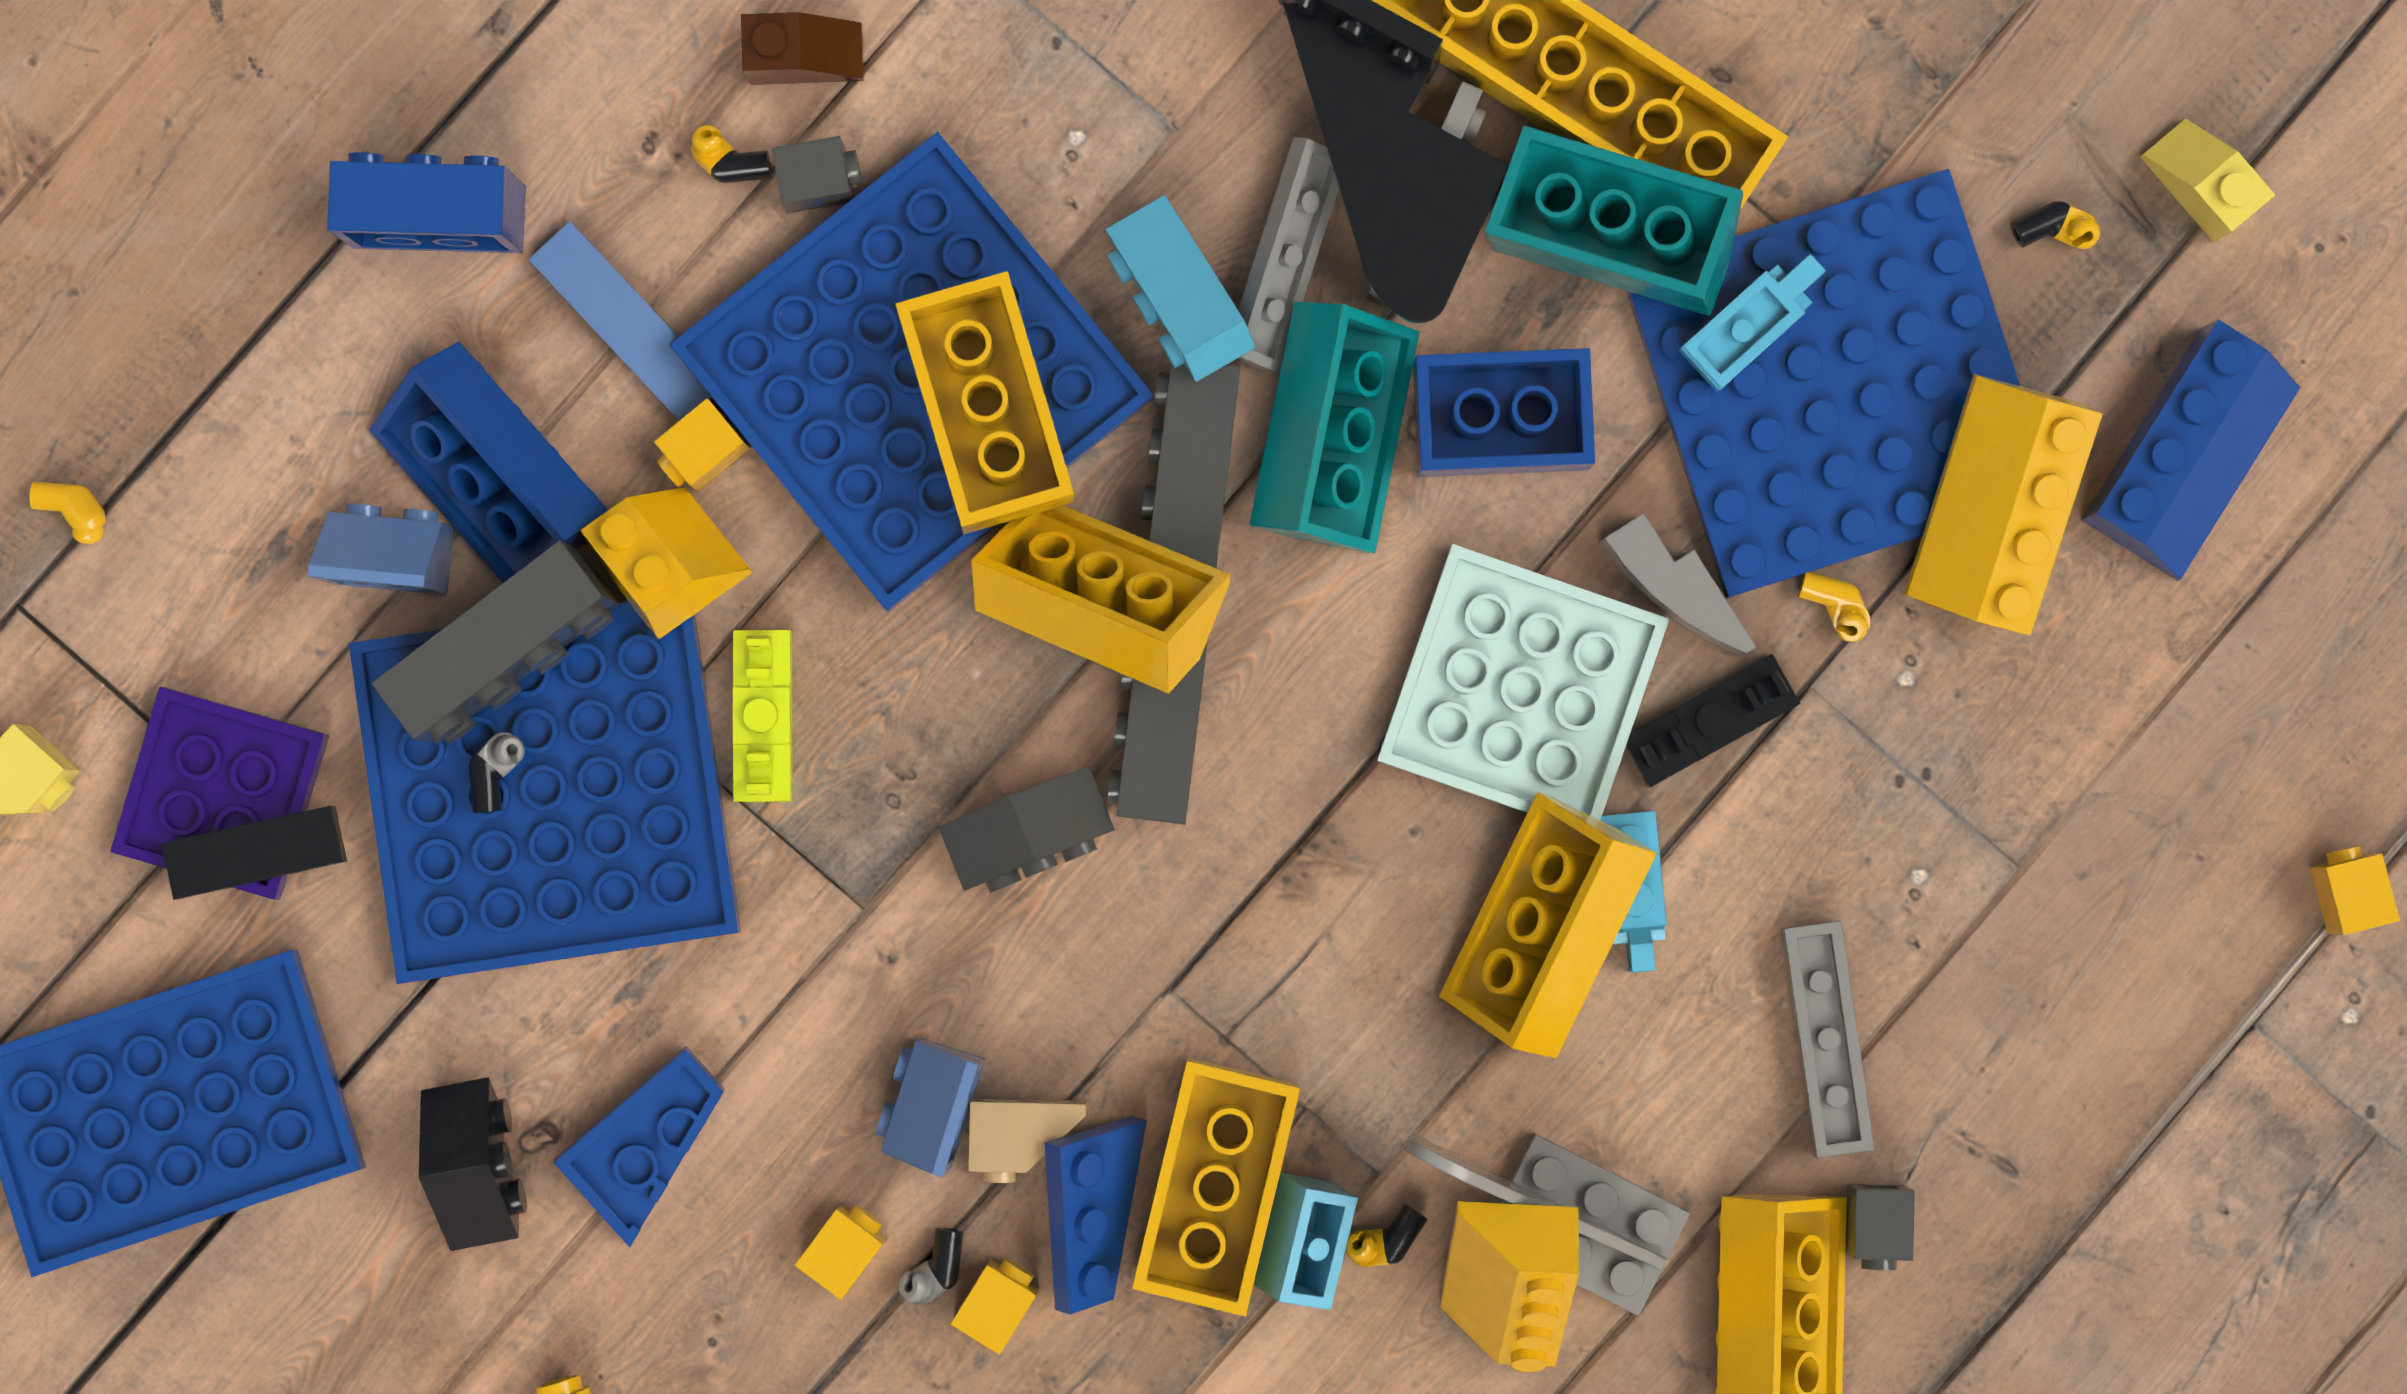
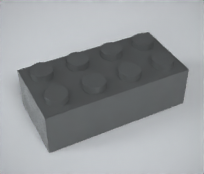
M559 540L371 684L413 740L439 743L445 740L450 745L476 726L472 717L486 706L491 705L495 710L517 696L522 691L518 682L532 671L537 669L540 674H544L568 656V652L564 647L578 636L583 634L586 639H590L614 621V617L610 612L621 603L580 549Z

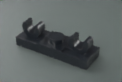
M1770 654L1632 731L1626 748L1648 788L1801 703L1773 654Z

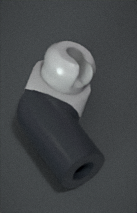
M504 732L496 734L470 759L468 767L473 813L502 811L499 782L523 759L525 753L524 744L517 736Z
M951 1228L935 1229L932 1258L913 1270L905 1272L899 1279L898 1290L904 1300L917 1305L927 1304L955 1286L959 1277L964 1231Z

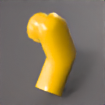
M1814 572L1803 574L1797 598L1825 605L1837 635L1842 640L1857 642L1864 638L1870 628L1871 620L1857 587L1851 583Z

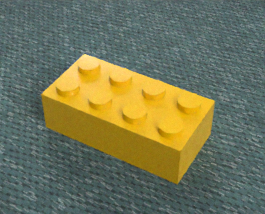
M1008 271L895 303L963 535L1074 503L1073 487Z
M1187 1057L1132 1289L1246 1317L1299 1097V1084Z

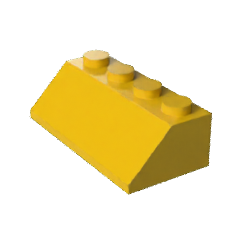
M1973 374L1904 594L1976 622L2031 636L2103 413L2077 401Z
M1060 506L1009 521L971 560L975 611L1167 694L1175 688L1200 660L1230 584V574L1066 506Z
M1537 792L1439 997L1512 1049L1557 1059L1657 853L1623 831L1550 796Z
M1781 1194L1721 1196V1214L1719 1217L1720 1271L1717 1277L1719 1291L1718 1330L1716 1333V1347L1718 1350L1717 1387L1715 1394H1842L1847 1197Z
M1458 1201L1441 1290L1440 1308L1497 1364L1511 1365L1515 1370L1522 1372H1537L1546 1367H1555L1579 1277L1578 1207Z

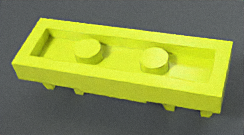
M733 630V802H793L791 630Z

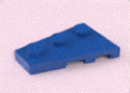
M685 1046L555 1157L553 1163L622 1240L631 1247L654 1205L668 1186L669 1180L724 1093V1087L693 1052Z
M1130 1116L1045 1142L1055 1310L1071 1315L1114 1300L1147 1123L1145 1119Z

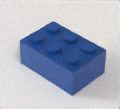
M353 152L348 154V161H330L327 231L353 249L523 253L526 186L510 169L505 166H499L498 158L490 156H465L463 165L441 164V157L436 155L408 154L406 155V163L384 162V156L380 154Z
M1590 348L1416 355L1413 362L1418 477L1588 471L1595 464Z

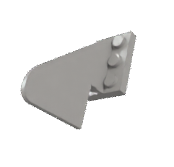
M1413 1132L1404 1148L1405 1151L1422 1161L1501 1198L1499 1203L1578 1207L1579 1277L1576 1285L1637 1316L1640 1315L1690 1215V1212L1535 1133L1510 1182Z

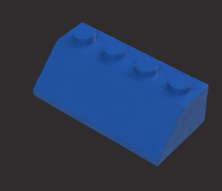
M2218 319L2201 328L2081 520L2177 581L2181 580L2298 393L2300 386L2267 349Z
M460 341L413 366L369 429L372 435L503 583L559 540L579 549L586 543L580 530L608 511L596 494L587 487L564 461L558 451L549 444L522 413L521 409L512 402Z

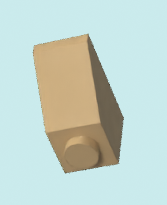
M973 1098L970 1101L968 1172H982V1182H1016V1173H1027L1045 1156V1142L1064 1137L1087 1115L1088 1101Z

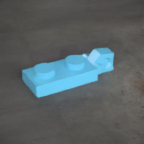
M1811 254L1788 275L1778 264L1770 272L1766 270L1683 345L1679 351L1718 393L1805 314L1804 310L1813 302L1803 292L1826 270Z
M1656 811L1602 816L1600 821L1623 831L1657 853L1613 944L1626 943L1629 972L1655 971L1653 941L1665 940L1664 925H1667Z

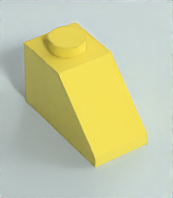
M2186 118L2140 156L2213 243L2235 230L2275 196L2273 191L2237 150Z
M12 724L0 737V816L41 814L46 810L49 812L55 811L71 796L75 789L71 782L81 772L76 765L30 725Z

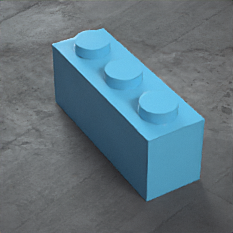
M1165 195L1105 229L1115 249L1106 256L1122 284L1124 285L1133 280L1140 291L1133 295L1132 298L1148 326L1158 321L1166 333L1159 337L1158 340L1174 368L1185 364L1193 379L1197 382L1256 348L1243 317Z

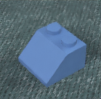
M349 503L346 507V514L327 513L308 564L307 577L334 585L447 595L454 527L438 522V512L404 509L403 519L381 517L382 507Z
M923 1038L915 1041L913 1049L903 1047L893 1076V1080L902 1082L896 1105L889 1102L885 1103L876 1130V1135L885 1138L881 1152L931 1174L944 1177L952 1167L970 1110V1101L974 1097L986 1058Z

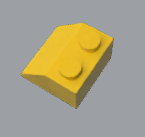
M685 487L626 497L580 530L594 558L658 640L752 574L748 565Z

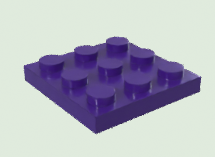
M159 687L110 852L166 868L161 843L307 811L329 735L166 687ZM287 876L233 888L273 900H281Z

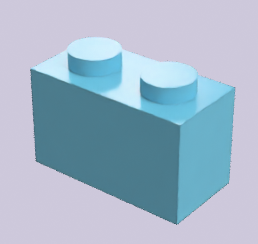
M1280 1172L1253 1285L1278 1302L1331 1310L1358 1197L1331 1181Z

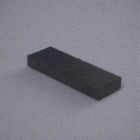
M332 805L161 843L173 900L347 862L336 806Z

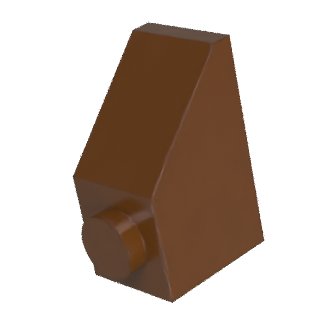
M801 12L741 14L742 69L751 85L864 81L861 22Z

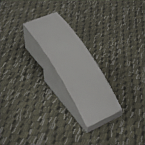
M1644 513L1599 542L1620 572L1633 586L1675 623L1706 642L1737 656L1744 655L1756 648L1695 550L1674 562Z

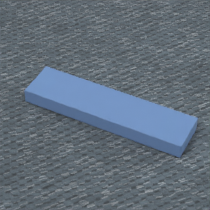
M571 221L528 259L679 421L705 399L708 398L711 402L714 401L670 347L669 344L679 336Z

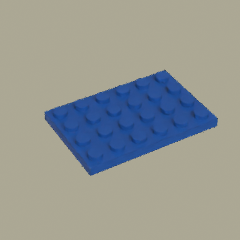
M297 949L289 950L0 1045V1178L31 1277L366 1168Z

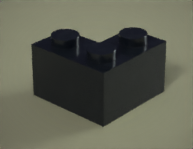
M489 1077L421 1090L419 1180L450 1251L519 1238V1214L527 1212L525 1188L520 1178L512 1179L510 1151L507 1143L504 1141V1133L512 1131V1117L506 1098H497Z

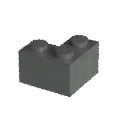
M1089 766L1006 796L938 827L963 890L966 891L986 883L990 893L1021 881L1018 869L1022 868L1025 878L1057 866L1058 863L1054 855L1062 852L1065 862L1098 850L1094 839L1115 830Z

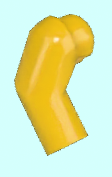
M38 481L32 483L29 494L31 509L61 512L70 527L73 528L72 536L82 544H93L103 538L105 533L103 525L106 523L105 511L89 489L74 484Z

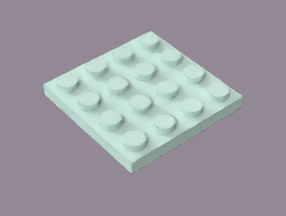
M1452 544L1377 761L1528 813L1537 792L1601 820L1669 618Z

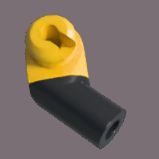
M712 125L701 126L692 134L691 152L695 161L716 181L733 183L771 179L768 150L738 153L722 137L721 131Z
M2054 201L2010 223L2012 234L2022 248L2046 236H2050L2071 247L2088 249L2094 246L2100 237V227L2091 214L2062 201Z
M1403 1204L1389 1228L1356 1230L1349 1235L1345 1251L1354 1264L1361 1267L1369 1268L1399 1263L1410 1249L1428 1218L1410 1206Z

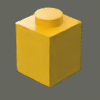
M708 398L654 441L664 454L656 462L673 483L679 487L686 481L697 491L701 490L751 449L717 406Z
M2355 845L2327 852L2325 854L2328 863L2310 867L2327 934L2347 935L2400 921L2382 853L2362 854L2361 846Z
M841 1204L794 1266L842 1300L888 1239L879 1232L883 1223L857 1204L851 1210Z
M1004 1258L1001 1265L990 1259L950 1325L1000 1355L1037 1296L1039 1288L1030 1284L1034 1275L1008 1258Z

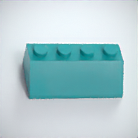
M1523 126L1485 234L1497 252L1711 316L1730 263L1744 193L1740 189Z
M1294 301L1249 526L1291 538L1375 554L1420 331L1345 304Z

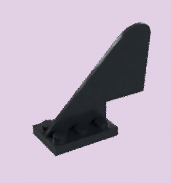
M1279 0V4L1285 10L1284 15L1289 23L1367 279L1379 299L1395 314L1412 323L1430 322L1437 318L1445 309L1509 165L1409 112L1424 83L1429 84L1439 66L1443 44L1442 38L1371 0Z

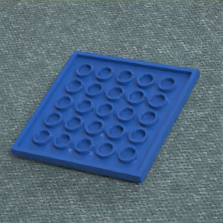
M938 131L669 344L887 613L995 527L992 526L963 535L895 303L1008 271L1067 468L1154 399V394Z
M1949 169L1735 236L1730 263L1711 316L1626 291L1726 599L1922 537L1973 374L2020 386ZM1811 254L1826 270L1803 292L1813 303L1804 310L1805 314L1717 393L1681 354L1679 349L1766 270L1770 272L1778 264L1788 275Z
M629 601L620 602L621 604L610 612L614 617V621L590 639H586L583 634L578 636L564 647L568 652V656L544 674H540L537 669L532 671L518 682L522 691L517 696L495 710L491 705L486 706L472 717L476 726L450 745L445 740L439 743L413 740L371 684L442 629L349 643L397 984L741 932L695 614L658 640ZM504 732L517 736L524 744L525 753L523 759L499 782L502 811L473 813L468 767L470 759L496 734Z

